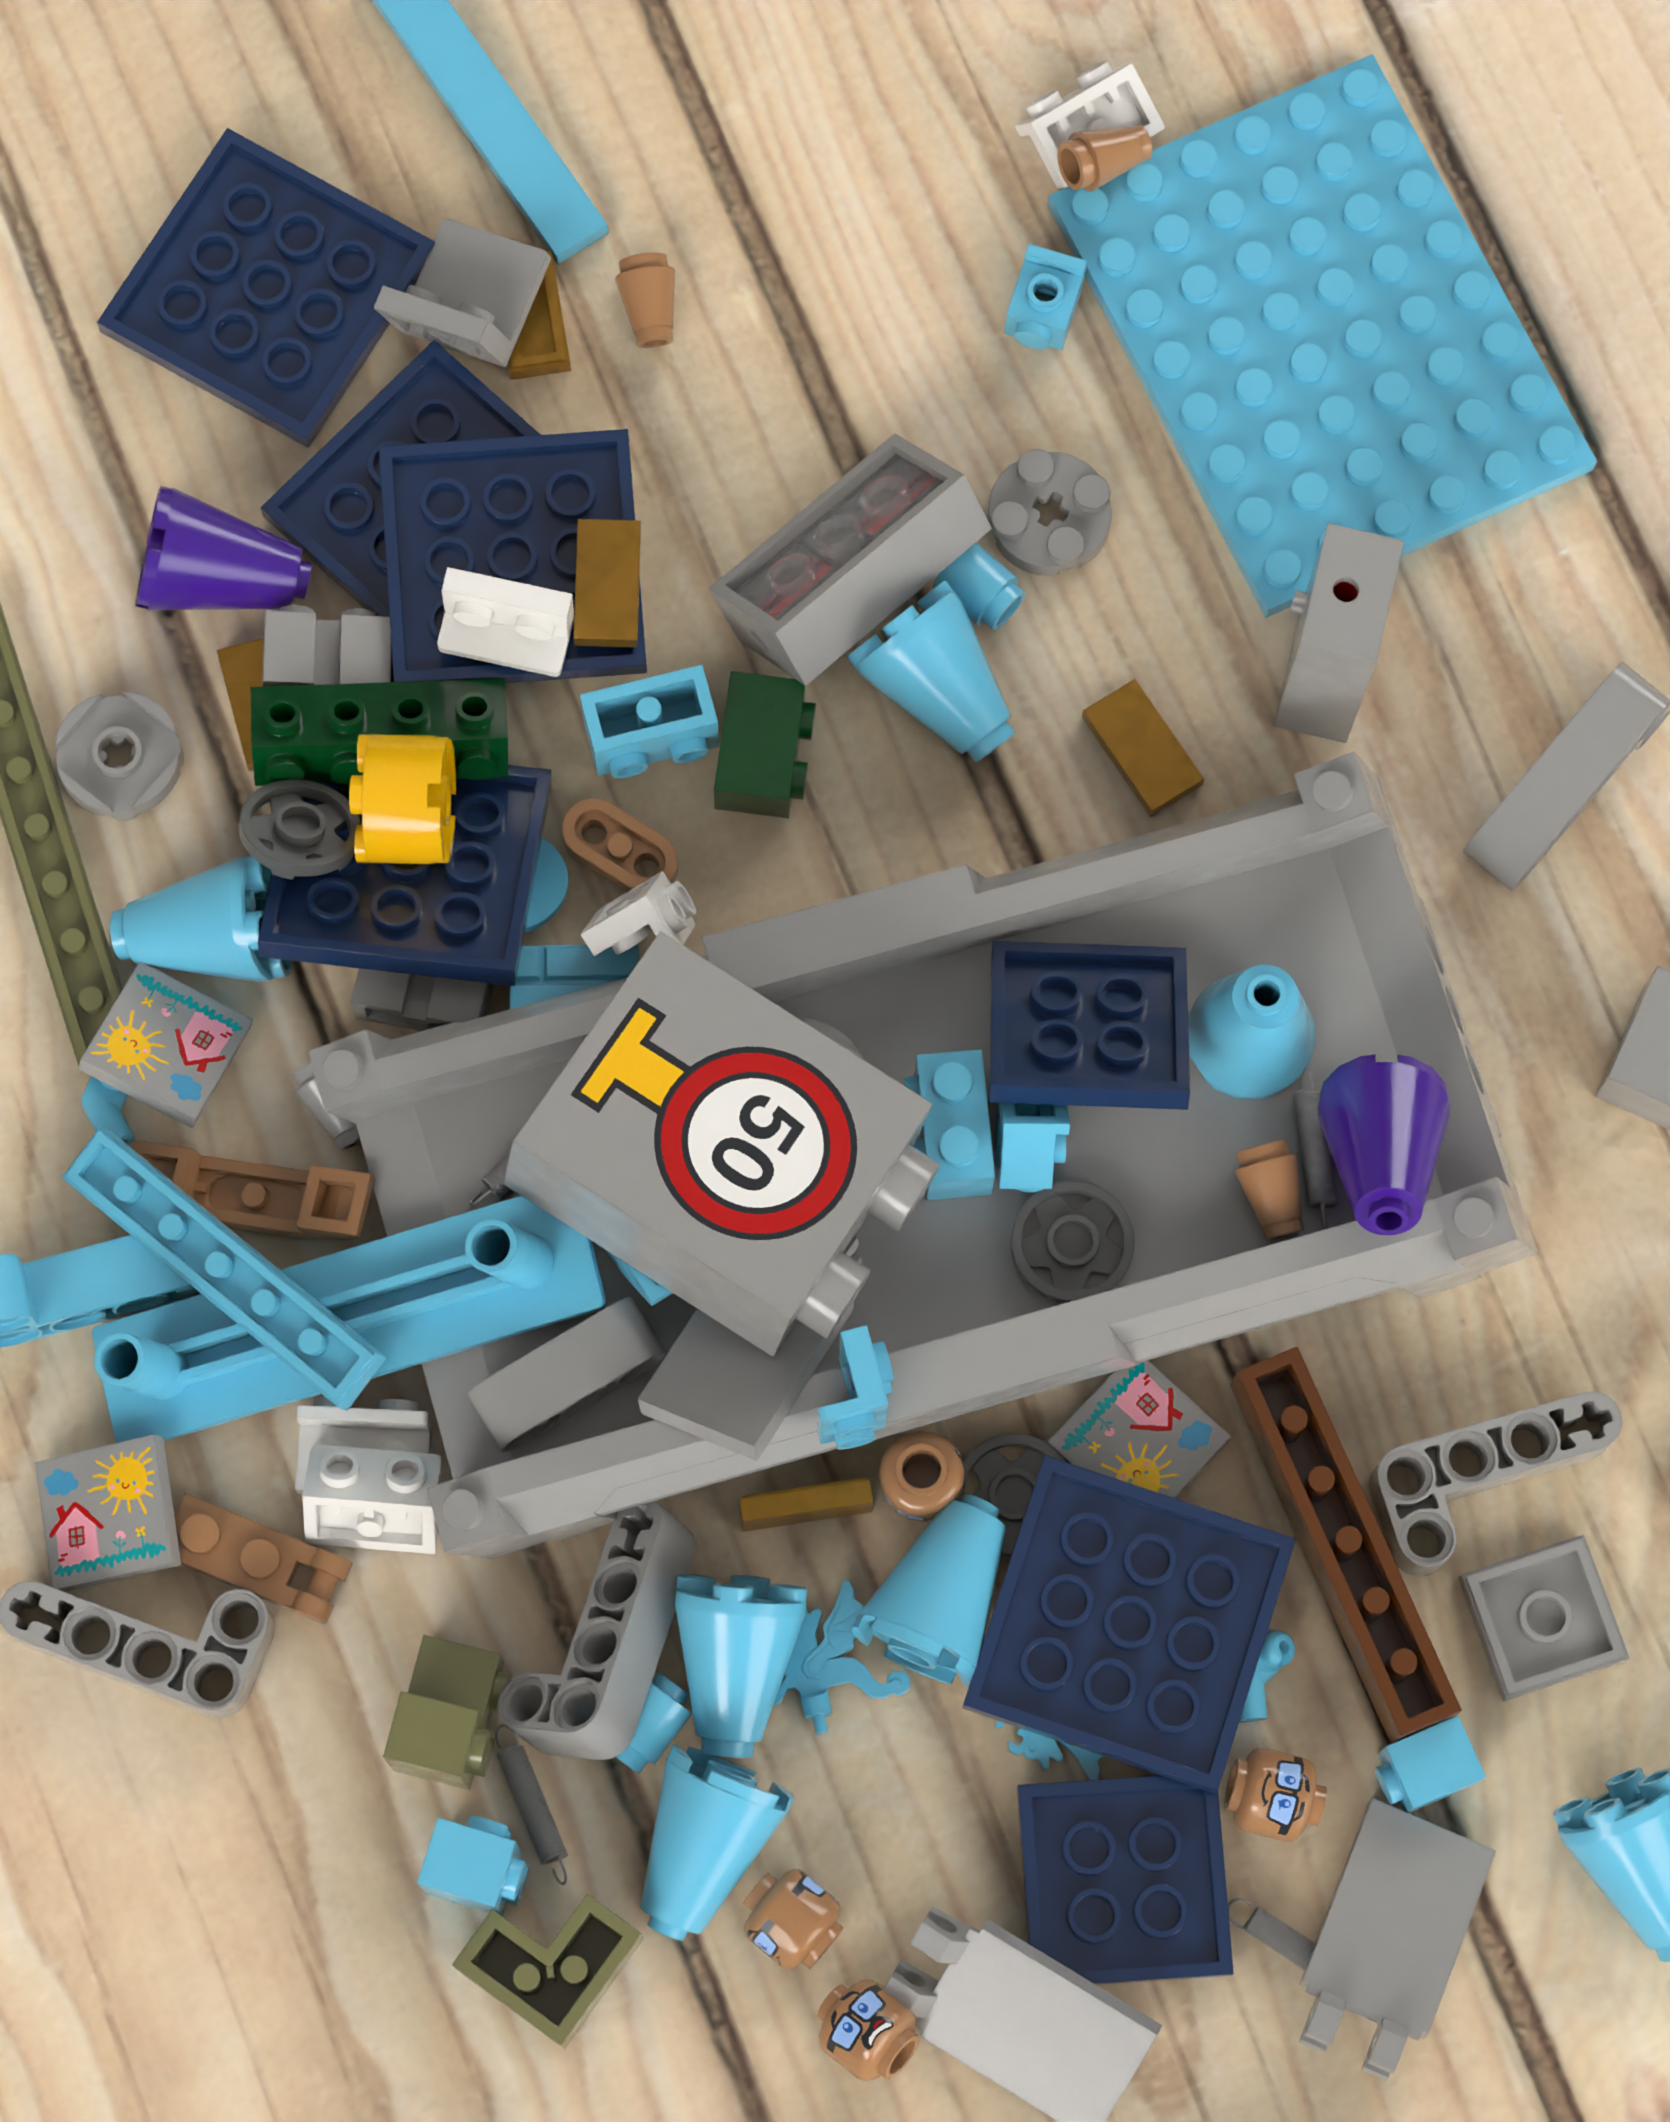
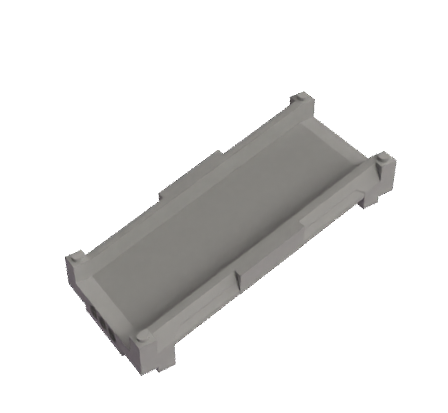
M1355 751L1295 773L1294 777L1299 790L1244 804L1242 807L988 878H985L965 864L701 937L706 955L702 956V958L799 1019H815L834 1026L853 1042L864 1061L904 1085V1076H914L916 1055L982 1049L995 1172L992 1195L926 1200L925 1192L899 1232L869 1214L855 1234L858 1237L859 1246L854 1254L861 1256L862 1265L871 1270L854 1299V1310L840 1332L867 1325L872 1344L881 1341L885 1343L894 1381H890L892 1393L886 1395L888 1400L886 1426L883 1429L875 1430L876 1439L1139 1365L1143 1361L1395 1289L1403 1288L1419 1298H1424L1481 1278L1480 1274L1538 1254L1499 1138L1502 1135L1423 899L1417 893L1380 780ZM992 941L1186 948L1188 1017L1198 996L1209 985L1220 978L1257 965H1273L1281 968L1296 983L1309 1007L1315 1025V1047L1307 1066L1312 1073L1314 1088L1311 1091H1321L1323 1082L1338 1066L1360 1056L1376 1054V1062L1398 1063L1397 1054L1413 1057L1433 1067L1446 1083L1450 1113L1421 1219L1412 1229L1397 1235H1378L1364 1229L1355 1218L1333 1156L1329 1150L1337 1205L1325 1209L1327 1229L1323 1230L1322 1210L1308 1207V1197L1306 1194L1302 1153L1299 1143L1300 1137L1293 1094L1301 1090L1300 1077L1287 1088L1276 1092L1275 1095L1264 1099H1236L1213 1089L1203 1079L1204 1076L1189 1056L1190 1099L1188 1110L1067 1105L1070 1131L1069 1135H1066L1065 1163H1054L1052 1184L1070 1180L1084 1181L1097 1185L1111 1193L1125 1208L1131 1220L1135 1240L1134 1252L1125 1276L1110 1291L1067 1303L1056 1302L1040 1295L1023 1280L1015 1266L1011 1252V1234L1014 1221L1023 1204L1035 1192L999 1189L995 1159L998 1103L989 1102ZM628 977L463 1023L457 1021L396 1039H389L366 1029L308 1051L324 1112L356 1123L369 1173L375 1177L373 1188L387 1237L515 1198V1191L510 1189V1192H507L500 1200L495 1199L490 1193L478 1204L469 1206L470 1200L477 1193L483 1192L473 1202L489 1191L482 1182V1177L509 1156L513 1140ZM1305 1070L1303 1088H1310L1309 1073ZM1287 1139L1290 1154L1297 1153L1303 1216L1301 1219L1304 1230L1266 1240L1263 1227L1261 1228L1234 1170L1240 1168L1236 1153L1255 1146ZM1080 1194L1061 1195L1073 1208H1079L1092 1199ZM1035 1210L1030 1214L1024 1225L1022 1238L1036 1233L1040 1229ZM1114 1218L1107 1231V1237L1123 1248L1122 1231L1116 1218ZM592 1241L607 1302L605 1308L624 1298L633 1297L668 1353L697 1308L674 1293L651 1306L615 1267L604 1248ZM1031 1268L1041 1280L1053 1286L1052 1274L1049 1269ZM1090 1273L1084 1289L1092 1288L1102 1283L1109 1276ZM601 1310L422 1363L453 1477L452 1480L427 1488L444 1553L496 1559L551 1539L565 1540L611 1524L613 1520H616L617 1512L837 1449L835 1441L820 1444L817 1433L819 1408L850 1400L838 1358L840 1332L758 1461L641 1414L638 1398L662 1361L644 1374L524 1445L505 1453L501 1452L470 1401L468 1393L492 1374Z

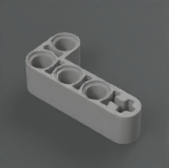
M1621 662L1601 683L1479 828L1463 852L1511 892L1514 891L1634 749L1636 751L1639 750L1670 714V699L1627 664Z
M1596 1391L1583 1392L1402 1445L1387 1452L1373 1470L1369 1484L1387 1545L1397 1567L1410 1575L1427 1576L1437 1571L1452 1555L1457 1543V1536L1447 1505L1448 1501L1591 1460L1601 1455L1619 1436L1622 1428V1415L1616 1402L1606 1394ZM1582 1415H1584L1587 1422L1598 1421L1601 1429L1593 1438L1588 1430H1581L1568 1434L1562 1442L1560 1440V1431L1572 1427ZM1524 1429L1536 1435L1541 1443L1542 1451L1540 1457L1528 1459L1515 1452L1511 1444L1512 1432ZM1463 1447L1476 1454L1480 1463L1479 1474L1473 1477H1465L1455 1472L1449 1462L1450 1450ZM1401 1465L1412 1470L1418 1479V1491L1413 1495L1396 1493L1387 1482V1470L1390 1467ZM1417 1527L1430 1530L1438 1540V1554L1431 1558L1417 1556L1408 1545V1531Z
M657 1501L617 1512L616 1520L612 1522L561 1675L533 1672L520 1674L503 1688L498 1698L497 1712L499 1719L539 1752L547 1755L595 1760L612 1759L629 1746L635 1734L676 1610L677 1575L688 1573L696 1544L693 1533Z
M25 1581L17 1583L6 1591L0 1601V1623L9 1635L24 1646L208 1717L219 1719L233 1716L247 1702L275 1630L273 1615L261 1598L251 1591L242 1589L227 1591L216 1599L210 1608L197 1642L39 1582ZM39 1602V1606L52 1618L63 1622L61 1631L58 1633L53 1627L38 1621H32L27 1629L28 1624L19 1617L20 1612L24 1607L34 1609ZM243 1607L256 1610L259 1621L253 1634L243 1639H233L227 1636L225 1629L226 1620L233 1611ZM92 1623H106L110 1629V1639L107 1646L96 1654L81 1653L78 1641L83 1629ZM153 1646L168 1647L172 1655L171 1665L168 1670L155 1678L142 1676L139 1663L143 1653ZM215 1669L230 1671L234 1682L228 1696L215 1702L204 1700L200 1692L201 1681L204 1676Z

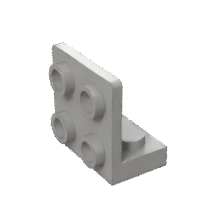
M445 219L439 227L434 239L435 245L423 265L415 286L409 285L406 293L382 286L374 309L403 334L430 343L435 340L442 347L506 368L547 271L551 256L543 249Z

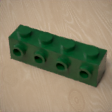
M505 678L250 687L251 749L255 786H265L276 781L290 779L308 780L321 784L340 783L350 785L352 775H363V772H359L357 767V742L360 734L436 735L438 737H448V739L452 740L454 748L456 779L484 780L487 778L509 777Z

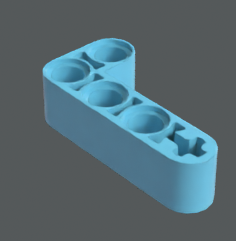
M131 1235L24 1264L17 1255L1 1254L0 1348L22 1344L200 1295L201 1293Z

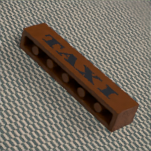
M1298 1346L1237 1371L1230 1385L1390 1744L1454 1718L1462 1711Z

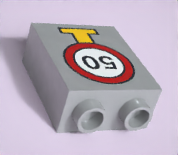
M660 931L513 1140L504 1185L774 1357L798 1321L826 1339L830 1337L871 1270L843 1252L869 1214L899 1232L926 1192L941 1164L913 1147L933 1105L931 1102Z

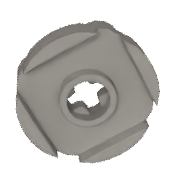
M1033 449L1023 453L1017 462L1009 465L1001 473L992 488L988 507V521L992 527L991 532L997 540L996 546L1003 557L1021 570L1042 576L1058 575L1060 570L1071 569L1078 564L1080 568L1091 562L1106 542L1112 518L1110 488L1103 477L1099 476L1089 464L1075 456L1061 452H1046L1041 449ZM1049 501L1060 504V511L1067 515L1064 521L1053 519L1049 526L1039 523L1040 512L1034 508L1037 504H1046Z
M123 692L124 696L111 695L105 698L102 694L80 702L62 721L57 731L55 743L57 770L64 788L80 806L98 815L111 816L118 821H129L135 819L142 812L152 809L168 796L180 776V769L184 762V753L171 717L158 703L142 694L134 692ZM126 742L134 745L130 751L132 761L126 766L118 765L115 768L106 766L109 758L104 749L107 745L112 743L114 746L121 747Z

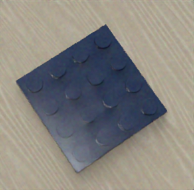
M227 128L97 321L100 332L309 448L390 324L374 309L382 286L406 293L409 285L415 286L423 265L435 245V241Z
M433 340L260 507L261 512L268 522L290 542L301 547L302 552L364 609L371 610L378 616L390 617L379 446L541 434Z
M628 429L379 446L394 682L505 678V683L647 673L640 579L637 647L574 646L573 623L562 672L557 677L442 653L437 645L445 613L441 590L447 567L571 593L573 595L575 613L578 519L635 520Z
M508 765L509 777L487 778L484 780L456 779V795H451V815H455V833L452 855L448 863H357L354 854L349 864L341 871L334 870L318 876H295L293 880L272 875L258 938L259 957L515 986L551 791V770ZM340 783L323 784L338 791L349 800L350 785ZM300 797L305 803L314 806L324 804L314 799ZM358 814L360 824L362 825V814ZM347 825L336 833L345 842L349 836Z
M1045 1455L962 1709L1215 1794L1220 1786L1296 1539Z

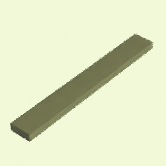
M0 602V817L79 1067L82 1056L123 988Z

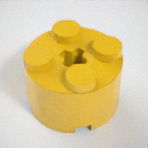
M360 734L357 742V767L359 772H363V775H352L349 788L351 814H362V825H357L355 831L356 862L398 864L448 863L452 855L455 833V815H451V795H456V768L452 740L448 739V737H438L436 735Z

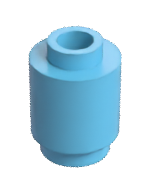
M978 543L972 545L940 572L933 583V588L946 580L962 600L969 619L978 626L985 623L993 631L999 629L1009 620L1026 595L1017 586L1018 578Z
M657 1672L653 1677L635 1734L629 1746L615 1757L638 1774L642 1772L649 1761L655 1765L692 1715L690 1711L682 1706L690 1695L660 1672Z

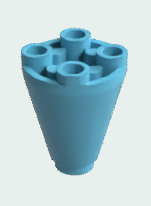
M945 580L916 602L923 611L921 615L913 605L882 628L880 632L887 639L885 643L875 634L850 653L847 658L865 680L960 754L967 751L975 763H977L1010 738L1015 731L1007 722L1011 715L962 600Z
M251 855L239 857L127 903L125 909L114 910L111 915V941L113 949L120 960L132 959L137 965L140 961L151 967L255 982L287 977L292 969L291 960L259 957L258 938L273 874L271 869L256 861Z
M677 1575L675 1607L695 1731L697 1736L702 1737V1753L729 1758H749L754 1756L755 1742L762 1740L805 1617L807 1587L770 1584L769 1578L749 1575H732L731 1584L716 1583V1578L710 1576Z
M1634 1768L1610 1778L1605 1783L1608 1793L1592 1801L1588 1797L1570 1801L1557 1808L1553 1812V1816L1558 1825L1557 1832L1565 1847L1648 1949H1655L1660 1961L1668 1962L1670 1961V1768L1660 1770L1645 1777L1642 1768Z

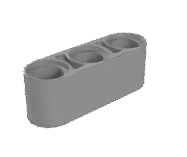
M628 1297L604 1308L492 1374L476 1385L468 1393V1397L501 1452L505 1453L524 1445L644 1374L660 1363L667 1355V1352L634 1298Z

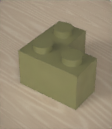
M423 1634L408 1693L400 1692L383 1758L393 1771L467 1790L471 1789L474 1775L486 1776L495 1738L490 1737L491 1731L486 1730L491 1710L497 1711L498 1698L503 1688L512 1678V1674L502 1672L504 1661L500 1653Z
M586 1894L547 1949L492 1909L455 1959L452 1966L565 2050L644 1938L641 1932L589 1894Z

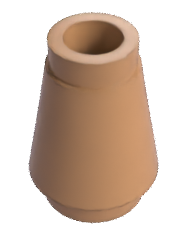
M1141 125L1074 132L1070 135L1068 141L1061 143L1058 148L1057 159L1059 169L1064 181L1071 189L1079 190L1083 188L1088 192H1092L1138 166L1141 162L1149 160L1152 156V143L1148 132Z
M655 252L641 253L620 260V274L615 277V281L633 333L636 335L637 346L640 348H655L672 343L675 269L668 266L667 255Z
M1287 1139L1237 1152L1236 1156L1240 1168L1234 1170L1261 1228L1263 1227L1266 1240L1304 1230L1301 1219L1303 1216L1297 1153L1290 1154Z

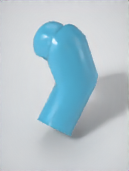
M90 1076L82 1095L81 1104L95 1132L102 1126L112 1131L127 1145L131 1144L135 1136L121 1112L128 1095Z
M1268 1629L1239 1723L1268 1719L1264 1685L1284 1665H1288L1295 1655L1294 1641L1286 1632Z

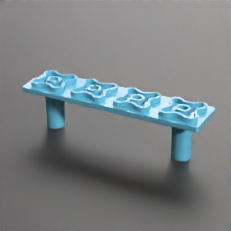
M523 1196L281 1269L290 1279L387 1357L372 1379L604 1309L607 1304L592 1241ZM202 1294L94 1327L92 1330L96 1351L94 1365L97 1374L103 1382L116 1443L153 1434L162 1436L164 1441L321 1394Z

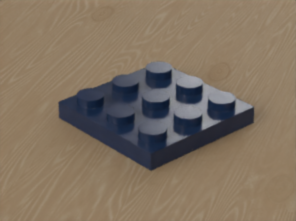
M992 941L989 1102L1188 1110L1190 1099L1186 948Z
M1164 1776L1022 1784L1017 1786L1029 1945L1095 1985L1223 1977L1234 1974L1218 1791L1214 1794Z

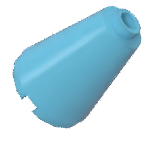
M1257 965L1220 978L1209 985L1198 996L1189 1013V1056L1191 1061L1193 1060L1198 1070L1204 1076L1203 1079L1213 1089L1236 1099H1264L1275 1095L1276 1092L1287 1088L1301 1076L1313 1055L1315 1025L1312 1014L1292 977L1279 967Z
M965 1494L961 1502L953 1500L938 1512L857 1615L851 1631L855 1637L866 1646H869L873 1636L888 1644V1649L884 1656L887 1659L918 1674L952 1685L956 1674H958L963 1687H969L984 1641L1006 1532V1526L997 1519L1000 1512L999 1509L979 1497Z
M673 1744L666 1758L640 1908L651 1916L647 1925L665 1936L681 1941L685 1940L687 1932L701 1934L789 1812L794 1795L774 1781L768 1792L756 1787L758 1783L754 1778L756 1772L719 1756L704 1754L696 1748L688 1747L685 1753L677 1744Z

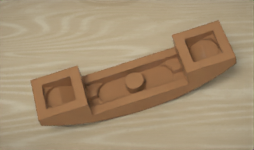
M140 1140L133 1141V1150L228 1228L311 1239L353 1240L361 1238L375 1180L371 1173L311 1165L310 1171L202 1156L189 1147Z

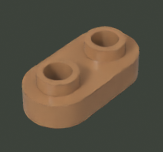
M601 798L583 799L570 807L565 814L562 822V834L568 853L575 860L622 890L628 892L661 871L664 872L671 884L676 881L678 858L673 844L666 837L611 802ZM598 827L605 831L606 836L601 842L591 844L584 840L583 834L589 828ZM644 860L653 861L659 867L658 871L650 877L640 876L635 871L637 864Z

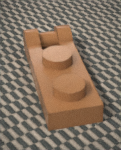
M184 1493L175 1513L181 1564L235 1588L251 1591L261 1599L319 1623L327 1624L334 1605L329 1602L338 1580L346 1581L353 1565L351 1561L187 1493ZM299 1565L314 1570L305 1592L290 1587Z

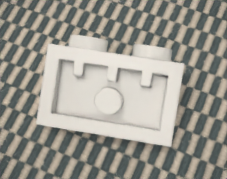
M1108 60L1103 61L1076 77L1080 87L1061 98L1058 90H1055L1025 107L1030 117L1016 124L1015 128L1020 137L1027 135L1031 137L1057 189L1068 186L1061 175L1057 153L1060 144L1068 141L1072 133L1141 125L1151 137L1165 129L1132 63L1111 68Z
M447 567L441 590L445 613L437 641L440 652L553 677L561 674L574 623L573 595L571 593Z
M661 871L598 909L580 935L593 956L609 947H612L616 955L621 954L644 940L649 935L647 932L649 928L653 930L656 936L661 931L684 945L695 927V922L691 916L696 914V908L683 885L678 881L671 884L664 872Z
M319 1396L314 1398L313 1406H297L296 1419L300 1425L295 1491L297 1494H303L310 1450L316 1444L431 1454L433 1423L428 1412L418 1411L417 1402L402 1399H384L379 1401V1409L353 1408L352 1404L346 1411L338 1408L325 1396Z
M313 1445L310 1450L302 1495L305 1543L436 1554L439 1532L427 1488L438 1485L440 1482L441 1456L429 1453Z

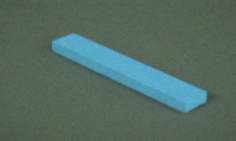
M371 0L548 251H552L553 259L557 264L562 263L609 234L606 221L448 0Z
M100 1126L61 1177L338 1408L347 1411L387 1359L381 1352L112 1131Z

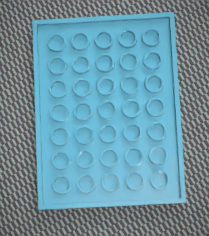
M1373 54L1152 150V156L1149 160L1141 162L1138 166L1092 192H1088L1083 188L1073 190L1067 187L1049 195L1048 207L1073 255L1076 258L1087 261L1085 277L1265 618L1291 607L1296 590L1306 592L1328 523L1404 540L1401 552L1402 557L1593 471L1597 463L1588 443Z

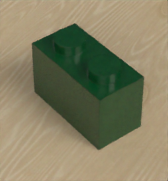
M735 671L730 672L714 784V809L789 819L792 798L804 799L808 762L797 761L800 739L812 740L816 703L805 702V686L796 679Z

